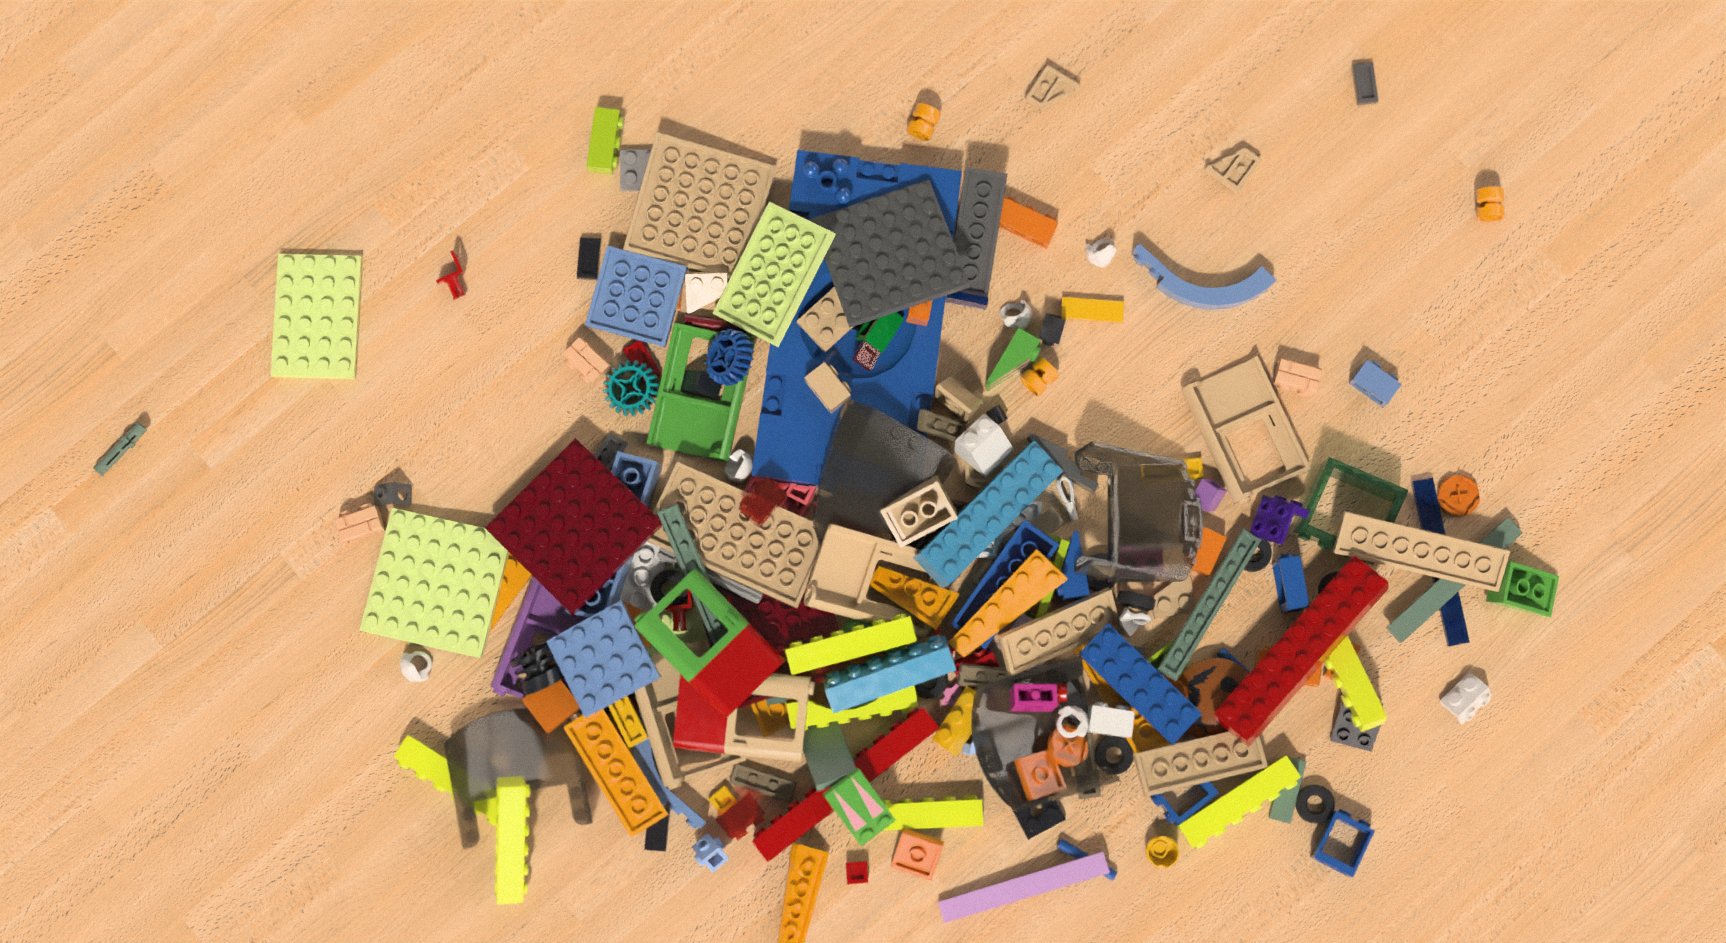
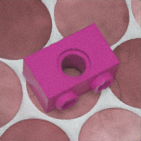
M1014 684L1009 690L1010 711L1052 712L1058 706L1056 684Z

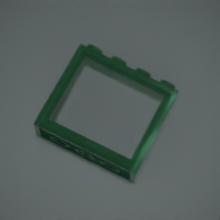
M1328 457L1321 463L1303 507L1310 511L1307 519L1299 517L1293 532L1297 533V537L1302 540L1310 541L1311 539L1318 542L1317 545L1321 548L1333 549L1337 536L1309 525L1330 476L1392 502L1385 519L1390 522H1395L1408 490ZM1338 554L1342 557L1349 558V556ZM1362 560V561H1363L1364 563H1366L1368 566H1369V564H1370V565L1375 564L1374 562Z

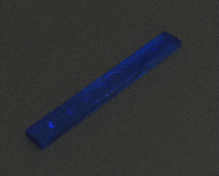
M1433 478L1412 481L1411 486L1421 529L1446 535ZM1432 576L1433 584H1434L1439 578ZM1458 591L1439 609L1447 647L1470 643Z

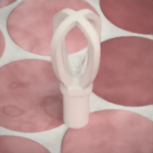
M1061 477L1057 480L1056 484L1059 495L1065 503V507H1067L1070 521L1077 520L1079 518L1074 505L1072 481L1069 477ZM1064 480L1068 483L1070 501L1065 497L1061 487V482Z

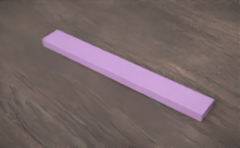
M1100 852L938 902L943 921L946 923L1110 872L1104 853Z

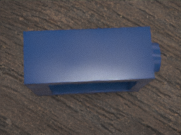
M1293 553L1283 554L1277 558V561L1272 563L1280 612L1282 614L1302 611L1309 606L1301 557L1294 556Z
M1211 782L1198 784L1206 795L1180 816L1177 815L1161 793L1151 795L1150 799L1157 807L1161 806L1164 809L1165 813L1163 815L1170 824L1175 823V825H1179L1219 792Z
M1340 809L1339 812L1334 811L1328 819L1310 858L1347 877L1353 878L1375 830L1370 828L1371 824L1361 819L1357 822L1350 818V813ZM1336 820L1363 833L1349 865L1321 852Z

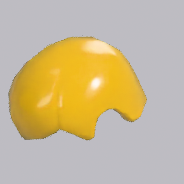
M1166 835L1154 836L1147 842L1145 848L1147 859L1155 867L1171 868L1177 863L1180 856L1178 845L1171 837Z

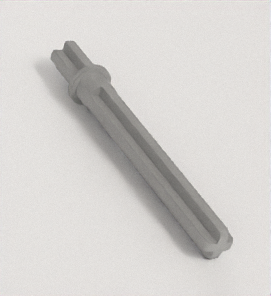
M660 548V551L657 553L658 558L673 564L674 568H681L675 554ZM705 568L711 583L754 603L761 601L762 592Z

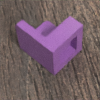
M1202 479L1190 500L1204 511H1215L1227 490L1212 479Z

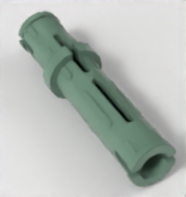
M137 421L125 435L122 434L120 436L121 439L93 466V469L101 476H104L130 447L133 448L135 446L134 443L148 430Z

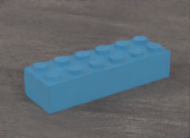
M934 635L928 638L926 642H914L908 645L906 649L892 650L886 656L880 658L879 656L872 657L861 665L855 663L848 666L844 671H832L826 675L827 677L823 678L824 688L834 714L956 671V667L945 635Z

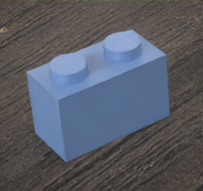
M1367 360L1349 384L1383 408L1389 403L1402 384L1398 382L1399 379L1395 375L1387 374L1381 370L1382 367L1378 363Z

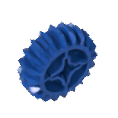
M734 329L722 330L720 334H716L715 340H711L712 345L707 347L709 352L705 355L707 357L705 364L708 366L706 371L709 373V377L718 384L726 386L737 385L739 381L744 380V375H748V369L752 368L750 364L754 360L752 354L755 352L752 349L753 343L750 342V337L742 331Z

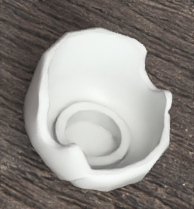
M741 449L736 450L731 455L729 462H727L724 474L732 482H743L752 474V457Z

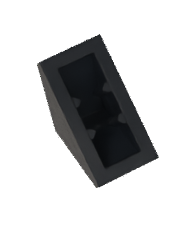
M685 370L681 391L718 400L722 384L716 383L706 372Z

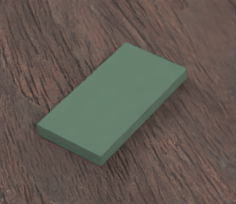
M838 721L829 722L830 726L817 728V725L808 726V730H805L803 752L817 791L834 786L856 769Z

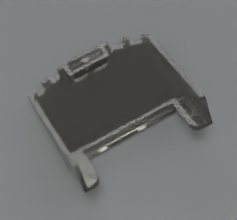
M1089 442L1075 452V463L1080 471L1108 476V560L1081 556L1074 563V573L1106 578L1108 582L1185 581L1189 576L1192 566L1197 561L1195 558L1198 549L1201 547L1203 534L1200 497L1196 498L1194 490L1196 484L1194 479H1190L1186 470L1188 466L1185 461L1097 442Z
M1082 655L986 683L977 688L971 719L976 756L993 790L1016 812L1120 782V777H1117L1116 772L1110 767H1103L1072 777L1069 767H1063L1058 764L1067 789L1028 801L1014 763L1015 759L1047 750L1049 735L1057 726L1053 712H1011L1009 690L1014 684L1058 685L1059 682L1064 683L1075 680L1083 673Z
M528 708L503 710L468 723L444 743L462 851L476 846L479 842L480 835L474 802L497 798V777L523 776L525 784H529L530 791L567 784L574 821L579 825L593 824L580 754L563 728L571 723L572 719H567L547 734Z

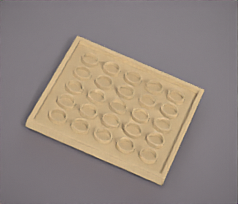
M656 132L623 250L683 265L697 272L727 271V280H730L763 215L776 166Z

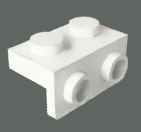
M1469 672L1440 700V703L1455 715L1458 722L1462 725L1466 721H1470L1481 706L1487 705L1492 695L1489 687Z

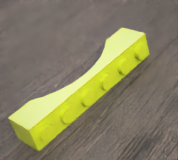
M915 685L834 714L831 707L808 699L805 730H808V726L817 725V728L830 726L829 722L838 721V724L851 722L850 718L859 717V720H866L872 718V714L880 713V716H888L893 714L892 711L901 709V712L912 711L914 707L918 706ZM787 701L791 729L796 730L798 701Z

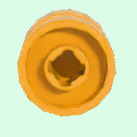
M918 103L912 114L914 119H910L906 132L919 140L930 141L935 130L933 126L938 124L941 112L930 105Z
M1501 187L1477 189L1476 200L1480 204L1477 207V219L1484 222L1504 219L1505 206L1501 204L1504 201V189Z
M1042 357L1032 365V370L1028 369L1020 377L1024 386L1037 397L1047 389V384H1052L1059 377L1057 370Z

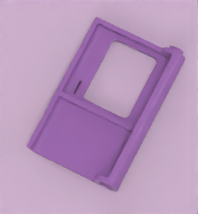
M534 577L531 579L490 687L494 688L493 693L505 696L506 693L521 699L527 696L523 689L516 687L519 675H515L514 671L522 665L512 667L509 661L531 646L536 633L540 632L555 637L584 621L571 617L566 613V608ZM562 678L561 681H562V682L564 683V685L568 688V690L572 693V691H571V689H570L568 683L566 682L565 678Z

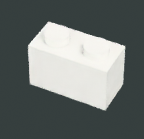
M1095 702V706H1088L1087 717L1089 719V726L1087 732L1124 738L1132 737L1135 711H1128L1129 707L1116 705V709L1107 708L1108 704Z

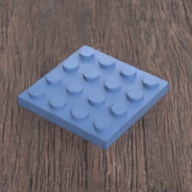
M607 246L585 326L666 348L688 267Z
M623 601L611 605L546 641L585 718L661 678L638 630L634 627L635 624Z

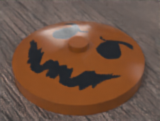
M1223 658L1204 659L1187 668L1179 680L1187 688L1189 701L1202 715L1186 731L1197 739L1229 732L1215 720L1214 712L1246 678L1249 672L1238 663Z

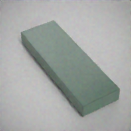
M1287 756L1301 778L1297 780L1299 784L1290 790H1287L1285 787L1279 791L1280 796L1273 800L1268 818L1290 824L1307 762Z

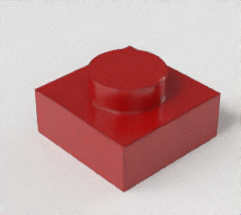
M867 861L846 863L847 885L869 883Z

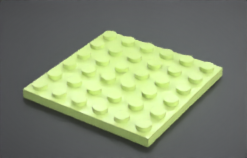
M392 508L359 631L483 659L509 552L485 528Z

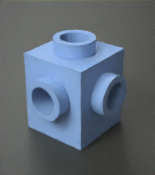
M709 833L692 846L697 853L694 858L701 866L705 864L712 873L729 860L722 850L725 848V845L718 837L713 839Z

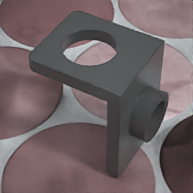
M394 482L375 485L374 505H411V485ZM400 488H403L406 492L404 500H401L398 496Z

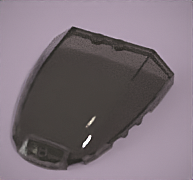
M850 399L846 400L831 434L829 448L823 459L822 473L818 480L819 487L813 511V529L818 539V546L821 548L826 530L830 524L897 543L880 510L917 485L936 475L943 485L957 460L944 447L876 408Z

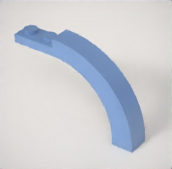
M1140 243L1132 252L1133 259L1140 266L1144 265L1154 279L1161 280L1157 289L1173 300L1194 308L1220 310L1246 304L1265 293L1277 280L1261 266L1247 279L1234 285L1219 288L1201 287L1177 277Z
M639 708V711H638L637 714H638V716H639V718H640V720H641V722H642V724H643V726H644V728H645V724H644V721H643V718H642V715H641V712H640V708ZM647 739L634 746V759L663 806L665 807L670 802L669 808L678 815L683 813L687 817L686 822L692 828L696 829L698 826L702 829L707 822L669 790L667 786L664 787L655 764L650 740Z

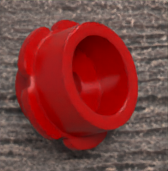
M1061 682L1057 686L1058 703L1067 702V684H1061Z

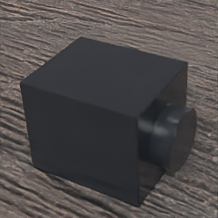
M1046 312L1039 339L1042 340L1043 344L1054 346L1055 343L1059 344L1066 321L1065 317Z

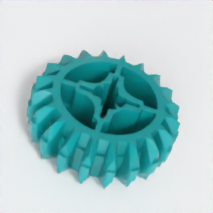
M626 360V367L619 362L618 370L615 367H611V370L614 372L613 375L606 374L610 381H603V384L608 386V388L603 389V393L610 394L605 397V401H612L609 407L612 409L616 407V413L619 414L623 410L624 416H628L630 412L635 417L637 414L636 410L640 414H644L643 407L648 410L651 409L648 404L649 401L656 403L652 395L658 396V392L653 390V388H658L659 384L652 383L657 379V376L651 375L653 372L651 368L646 370L647 365L645 363L639 366V361L635 360L632 365L630 360ZM636 372L628 380L620 379L626 373ZM642 375L647 384L646 393L640 389V378ZM633 383V387L635 388V390L639 391V393L635 391H630L629 393V389H627V387L623 384H630L632 386ZM616 384L622 388V398L620 401L616 396ZM635 396L642 398L635 404L626 405L627 401H630Z

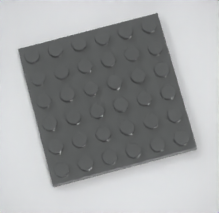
M930 180L810 219L811 222L836 234L824 260L849 328L970 288V282Z

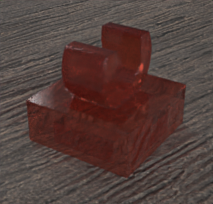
M863 341L855 351L852 360L867 371L873 369L881 352L866 341Z

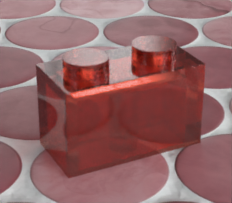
M768 477L764 481L760 479L753 488L755 490L750 497L746 495L739 504L741 506L739 509L740 513L758 528L766 522L787 497V493Z
M748 793L718 817L716 821L731 840L736 838L739 841L748 834L747 828L752 824L756 827L765 820L763 816L766 812L752 794Z

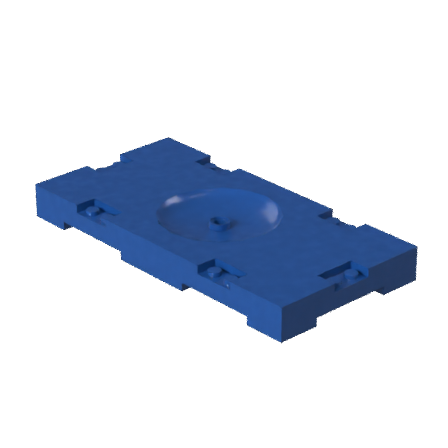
M797 150L789 211L811 221L810 219L930 180L953 239L962 171L900 163V165L863 161L859 160L858 157ZM835 160H846L849 165L848 172L841 176L838 175L836 179L839 188L846 187L851 191V200L846 204H841L836 200L835 193L830 195L822 194L818 189V180L816 178H807L803 174V166L807 162H814L819 166L820 173L824 171L832 172V165ZM830 179L822 181V185L826 187L833 184ZM823 259L779 347L770 343L751 476L752 478L782 483L810 485L817 488L897 499L922 483L928 434L917 431L919 410L931 411L946 296L932 301L927 326L906 322L908 308L898 311L897 313L904 318V321L882 354L858 341L855 336L859 329L852 328L825 353L796 323L799 318L834 287L826 262ZM824 362L827 366L832 365L838 373L836 377L841 383L845 381L851 389V392H849L851 399L832 414H830L804 379V377ZM845 407L924 438L908 478L830 447L831 440Z

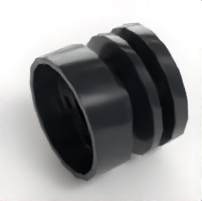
M547 642L529 647L509 661L512 667L522 665L514 671L515 675L524 673L527 675L519 681L525 695L543 690L564 678L557 662L549 664V661L554 656L552 652L545 654L550 650Z

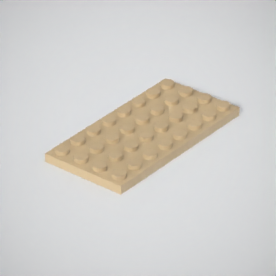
M677 462L653 513L659 518L658 511L678 504L705 568L798 608L809 584L827 528ZM662 526L647 542L675 554Z

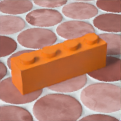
M1004 197L999 228L1047 249L1059 222L1051 215L1037 213V210L1027 205L1024 207L1018 204V201L1012 197Z

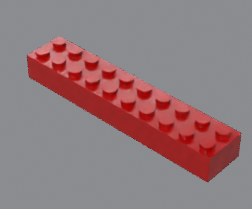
M1354 555L1214 712L1215 720L1249 748L1389 589L1388 580Z
M917 707L907 714L908 719L902 723L899 720L890 727L891 733L887 736L881 734L873 741V747L869 750L865 747L856 754L857 759L853 761L856 768H859L869 783L939 729L924 707L920 710ZM813 787L805 794L806 799L799 803L797 800L787 808L789 812L786 815L782 816L779 814L770 821L772 826L766 830L762 827L753 834L755 839L751 842L767 862H770L835 811L823 795L831 787L821 791H817Z

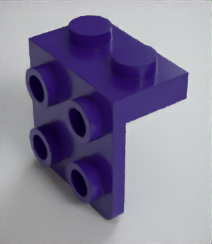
M1263 495L1250 533L1255 535V537L1283 544L1293 516L1307 519L1310 511L1302 508L1303 504L1298 501L1291 500L1289 503L1286 502V498L1275 495L1274 498Z

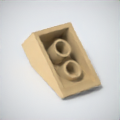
M950 376L936 386L934 400L966 425L983 404L981 401L982 397L973 390L971 392L965 388L964 382L957 377L953 379Z
M937 475L917 485L880 510L900 547L958 518L957 511Z

